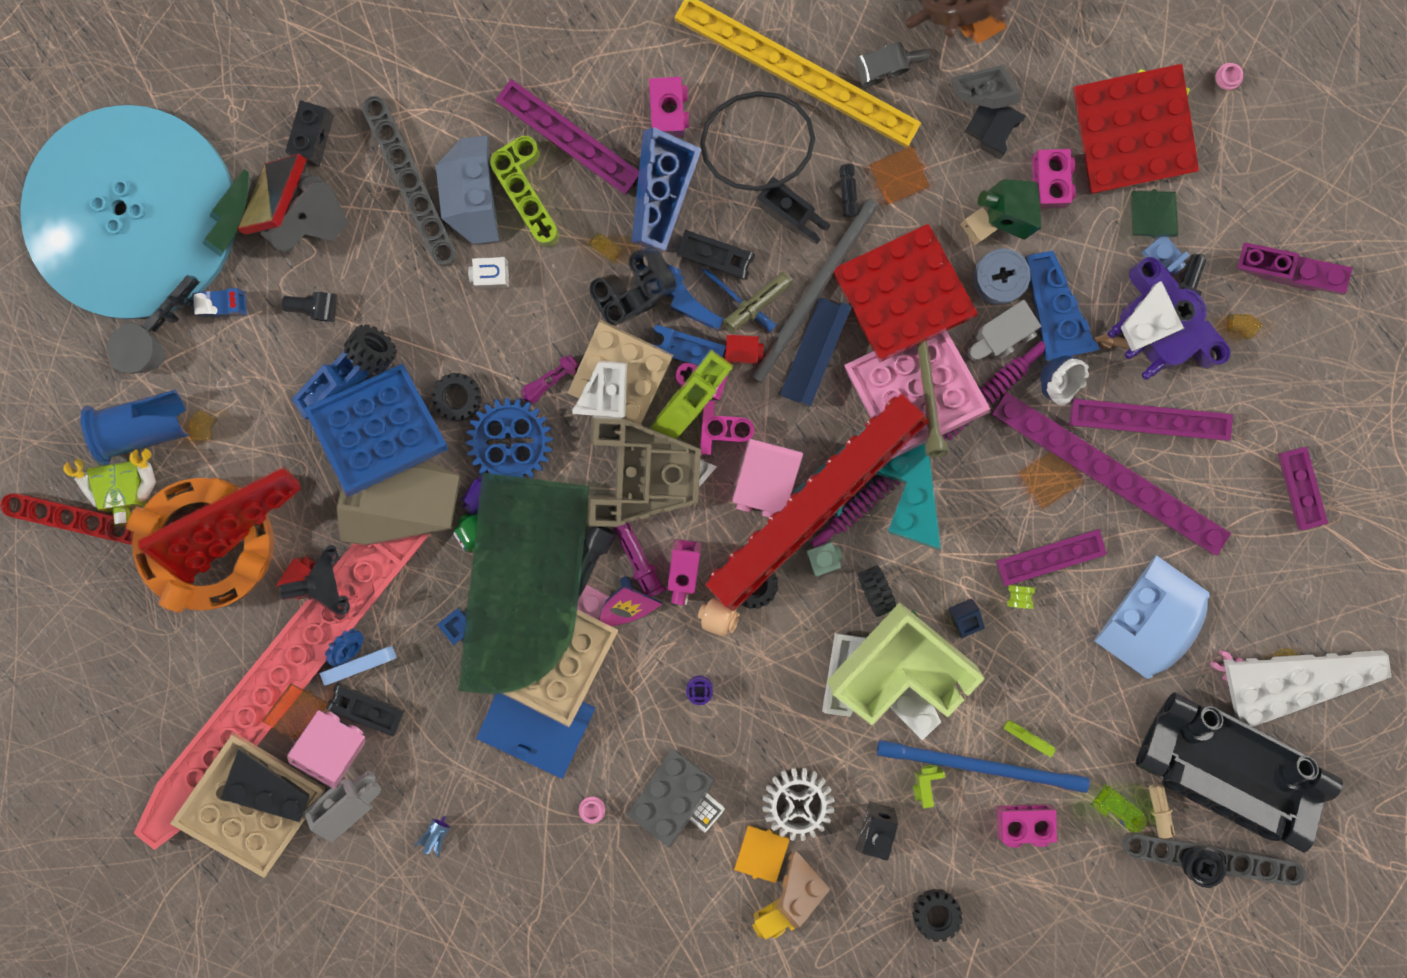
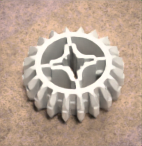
M794 767L791 768V776H787L786 771L783 770L781 771L783 780L780 781L776 776L772 778L776 787L772 785L766 786V790L772 795H763V801L769 804H765L762 808L763 812H771L767 814L765 819L767 822L774 821L771 826L773 831L781 827V837L786 836L789 831L790 840L794 841L796 834H800L801 840L804 841L806 840L805 833L810 832V836L814 838L816 837L815 828L821 832L825 830L821 823L822 821L825 823L831 822L830 817L825 813H834V808L828 805L834 802V797L826 796L832 790L830 786L823 787L826 782L823 777L815 781L817 778L815 771L811 772L809 777H807L806 768H802L801 774L797 775L796 768ZM803 784L809 786V788L796 792L789 786ZM783 793L788 800V804L784 808V812L779 815L776 807L777 800L780 794ZM818 793L820 805L817 813L814 815L809 808V804L813 800L812 796ZM792 798L794 800L799 799V802L802 799L805 810L803 808L798 809V806L795 809ZM798 816L807 820L804 823H791L787 821Z

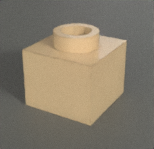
M983 207L960 224L975 246L998 229L990 225L988 211H985Z

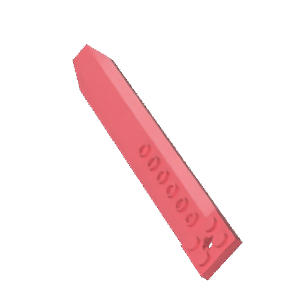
M432 533L373 545L353 543L333 567L339 596H346L350 604L348 614L343 619L338 620L334 617L335 614L314 601V599H307L158 781L134 831L137 837L155 850L181 831L171 825V821L234 732L258 746L326 663L325 652L329 649V643H332L335 637H339L343 631H349L357 625Z

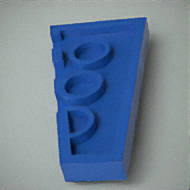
M1054 251L1024 257L1030 267L1029 283L1036 317L1042 326L1039 328L1041 341L1045 344V361L1065 355L1074 356L1100 350L1089 331L1090 327L1086 319L1083 318L1078 308L1079 304L1075 296L1072 295L1068 287V281Z

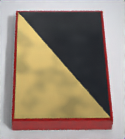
M301 154L264 164L238 227V230L244 235L281 226L306 163V159Z

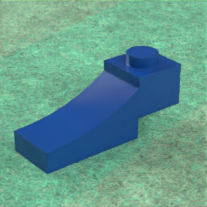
M668 265L676 280L675 290L668 295L673 298L670 305L671 309L719 331L723 318L702 306L684 286V276L680 275L681 270ZM657 280L658 288L661 290V283Z
M343 351L331 365L323 364L297 392L292 401L303 418L309 420L303 408L363 382L370 375L367 373V370H359L360 367L358 365L354 366L352 364L353 361L348 360L346 357L348 353Z

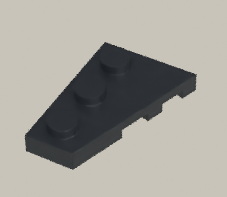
M239 746L220 799L300 823L310 794L286 777L275 773L268 768L266 763L261 760L258 761L249 755L247 750Z

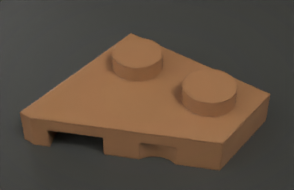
M797 851L789 855L790 867L788 875L784 876L783 893L779 898L777 907L795 929L803 925L830 890Z

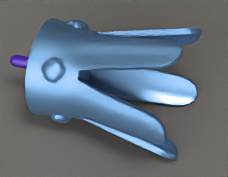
M443 816L442 820L432 818L426 832L415 843L414 846L419 844L421 846L425 845L423 849L424 854H428L435 844L434 852L439 859L444 838L451 828L448 824L444 823L446 816Z

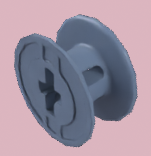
M1008 248L996 249L988 253L976 264L972 274L973 287L977 295L985 302L993 305H1005L1020 297L1026 291L1030 282V267L1020 253ZM999 273H1001V275L1007 273L1010 274V277H1008L1004 281H1002V279L996 281L992 280V278Z

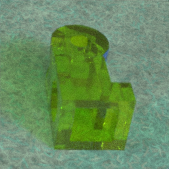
M1107 784L1090 804L1105 817L1109 812H1112L1117 816L1118 822L1130 832H1140L1146 826L1147 819L1145 814Z

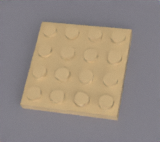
M523 582L472 679L570 727L619 630Z
M233 732L170 824L265 878L306 817L303 812L299 823L220 799L239 746L247 750V753L258 761L261 760L266 763L268 768L275 773L286 777L309 793L310 796L305 810L322 796L326 787Z

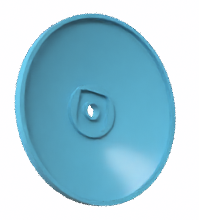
M118 105L97 109L77 117L59 129L44 144L31 164L25 179L21 198V225L26 247L32 261L47 283L73 304L90 312L111 318H150L187 275L195 276L200 281L188 295V298L192 301V294L203 292L223 268L231 251L235 235L221 257L202 243L217 223L209 215L233 184L222 158L211 143L179 118L161 110L135 105ZM119 202H125L127 206L126 212L123 215L117 216L115 213L116 205ZM174 306L169 312H172L181 307Z

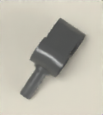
M896 42L875 52L861 55L854 62L862 87H869L882 82L885 74L888 78L908 72L910 70L909 63L929 60L930 52L928 49L908 52L904 50L902 42Z

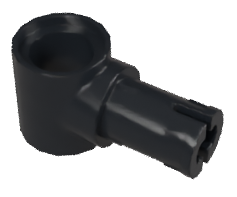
M313 292L312 295L307 297L284 296L282 299V310L285 312L303 313L306 316H310L312 320L335 322L337 295L326 292Z

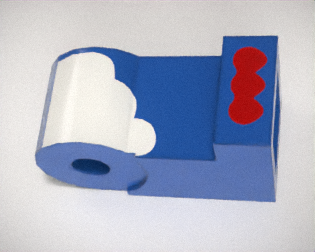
M231 288L223 291L196 292L192 294L194 316L228 317L247 315L246 292L241 289Z

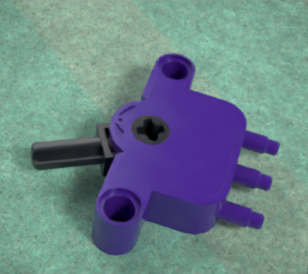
M1193 253L1191 255L1183 280L1179 284L1161 262L1153 257L1141 260L1130 269L1129 278L1141 294L1124 307L1121 311L1120 321L1108 331V336L1115 338L1123 332L1121 329L1123 323L1134 313L1138 304L1152 290V286L1162 281L1183 325V329L1133 352L1131 348L1125 352L1127 359H1131L1140 352H1143L1152 364L1142 373V377L1145 380L1154 377L1162 369H1170L1185 362L1191 356L1201 367L1206 369L1219 366L1230 358L1231 351L1228 344L1209 321H1204L1206 305L1201 297L1202 291L1197 290L1207 261L1202 254ZM1142 267L1148 270L1149 277L1143 274ZM1211 349L1216 353V360L1210 355Z

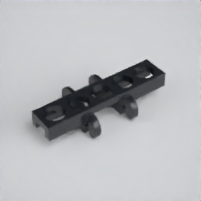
M187 275L144 323L143 327L149 332L151 330L157 332L166 321L171 323L177 322L179 320L178 317L169 311L174 306H191L193 302L188 298V295L200 281L195 276Z

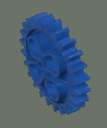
M510 398L505 399L504 405L496 399L495 408L486 404L485 409L487 413L476 412L480 418L479 422L470 421L475 426V430H468L466 432L473 436V440L467 441L466 444L474 448L467 454L470 456L476 455L477 457L472 465H482L479 471L480 474L490 471L489 480H493L498 475V482L500 484H503L506 477H508L510 484H514L515 477H518L521 483L525 482L524 474L534 478V468L539 471L543 470L539 464L540 461L549 462L544 453L553 451V449L546 446V443L554 441V438L546 437V433L552 430L551 427H543L547 418L541 417L538 419L537 416L540 410L537 408L530 412L531 403L527 402L524 407H521V399L518 398L514 405H512ZM526 420L529 423V430L526 434L520 435L516 431V425L519 421ZM495 421H499L502 424V432L497 436H493L489 430L490 425ZM509 434H511L512 438L516 439L533 438L532 443H513L510 449L509 445L486 444L487 440L508 439ZM526 446L531 454L527 461L522 462L519 460L517 452L521 447ZM495 448H500L504 454L503 459L498 463L491 459V452Z

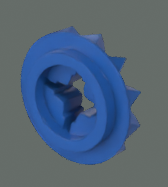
M354 628L349 631H343L339 637H335V640L329 643V649L325 652L326 661L331 666H339L352 660L361 649L364 641L363 634Z

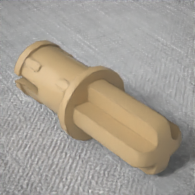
M1152 784L1149 786L1153 805L1151 815L1154 816L1157 835L1159 838H1171L1175 836L1171 818L1172 807L1168 806L1163 784Z

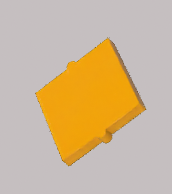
M748 825L734 870L751 875L753 879L761 878L776 883L790 838L786 836L781 837L779 834L773 833L771 829L764 830Z

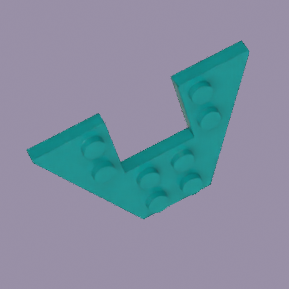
M924 443L897 457L891 458L876 474L906 484L889 526V534L941 551L930 457L926 456ZM842 447L836 454H839L846 447ZM826 463L823 464L815 473L819 474L826 467ZM807 480L794 490L791 496L796 492H801L807 486ZM843 506L834 514L835 516H840Z

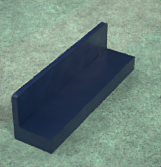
M824 298L818 300L780 393L781 396L807 407L812 405L852 306L843 302L838 305Z

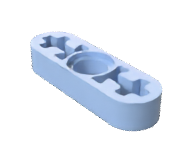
M391 645L319 674L325 686L396 659L397 656Z

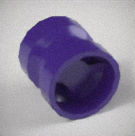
M697 675L688 681L686 694L689 701L695 705H704L710 701L713 695V687L707 677Z

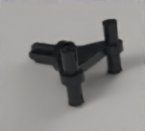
M333 545L327 546L309 575L304 576V580L280 584L278 591L281 600L307 596L308 600L314 599V601L335 614L334 617L336 619H343L350 610V604L346 596H339L333 572V567L337 564L339 558L336 551L337 548Z

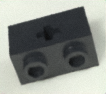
M300 100L285 152L289 156L301 154L306 159V163L320 167L334 115L326 107Z

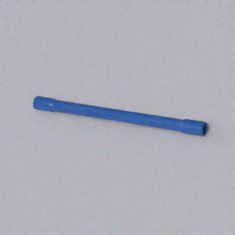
M879 740L877 745V756L898 760L906 759L1046 784L1087 793L1089 790L1090 780L1089 777L1032 769L915 748L884 740Z

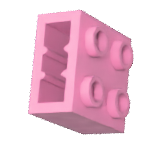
M318 710L287 755L288 763L336 789L365 745V736L356 726L349 725L347 727L340 723V718L328 711L323 713Z

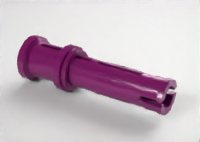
M629 522L613 527L635 571L633 577L639 581L645 595L653 597L666 590L665 586H661L654 572L656 570L655 566L650 565Z

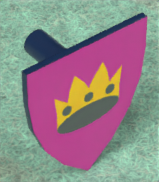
M625 576L620 579L621 588L605 601L599 618L601 622L609 626L629 623L654 611L662 605V602L634 590L631 578Z

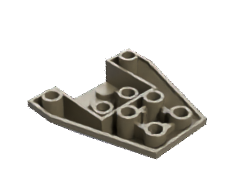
M426 460L350 497H347L341 486L337 506L340 541L373 545L451 529L460 476Z

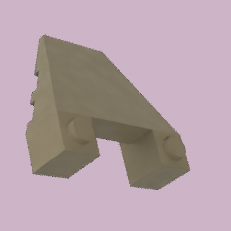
M592 415L591 443L593 445L617 446L615 495L588 494L587 522L589 526L617 527L630 521L648 518L657 513L668 512L698 503L700 448L622 417Z

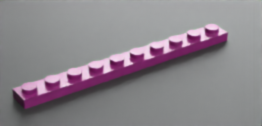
M1008 392L1002 395L992 411L991 416L1210 554L1218 556L1230 537L1231 533Z

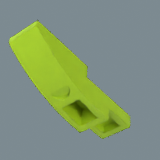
M710 350L649 428L677 439L716 393L717 387L731 371L733 365L713 350Z

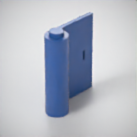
M496 692L476 739L563 779L596 707L582 702L570 727H567Z

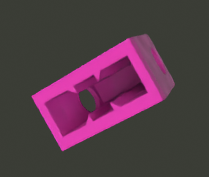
M679 539L674 541L668 590L673 591L671 601L673 604L687 605L689 593L695 592L701 542ZM679 575H686L687 577L682 578Z

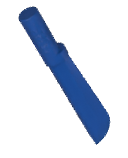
M701 267V269L710 279H712L717 285H719L738 303H741L743 301V299L740 296H738L726 284H724L720 279H718L713 273H711L708 269ZM763 312L757 313V317L754 320L768 332H771L776 327V324Z

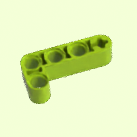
M521 136L493 153L490 158V165L536 241L544 247H551L559 239L558 229L522 172L538 161L540 151L533 138ZM529 145L533 147V152L529 156L520 155V151L524 146ZM507 159L510 161V166L506 170L497 169L498 163L501 160ZM516 182L524 183V189L520 193H513L511 191L513 184ZM529 205H537L539 207L537 214L534 216L525 214V210ZM541 221L551 235L549 238L543 235L538 226V223Z

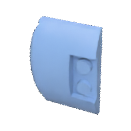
M1155 555L1094 642L1146 679L1153 677L1152 675L1167 670L1175 664L1191 647L1205 621L1210 593Z

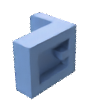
M1165 233L1141 252L1145 258L1153 257L1159 260L1165 269L1173 275L1186 265L1184 260L1190 256L1187 251L1181 253Z

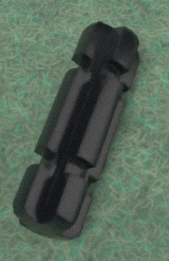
M843 164L839 168L840 177L842 178V202L845 203L843 213L845 217H854L859 213L858 204L856 203V179L853 178L855 169L853 164Z

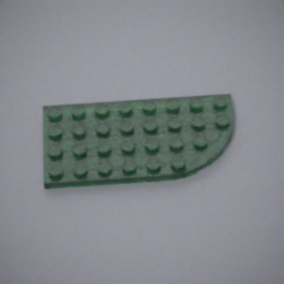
M482 473L458 691L502 694L520 690L546 676L558 663L564 652L567 651L575 630L589 486Z

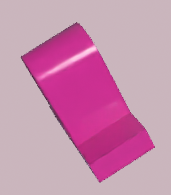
M709 400L703 408L701 454L711 455L712 441L738 443L748 441L754 434V425L746 418L714 416L715 401ZM712 421H718L723 426V432L718 436H713L708 432V425ZM739 423H745L749 427V435L745 438H740L735 434L734 428Z

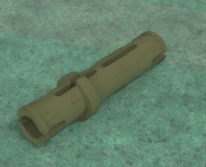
M781 272L748 301L743 300L737 310L723 319L725 328L734 334L747 321H753L757 317L758 312L792 286L791 278L785 272Z

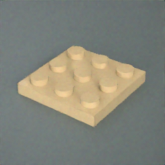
M600 320L568 394L577 398L581 397L599 361L627 362L626 415L624 418L642 425L674 355Z

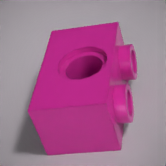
M681 77L649 78L652 127L674 137H685L684 129L689 128V112H683V102H688L687 85H682ZM666 103H673L677 106V109L672 113H667L662 108Z

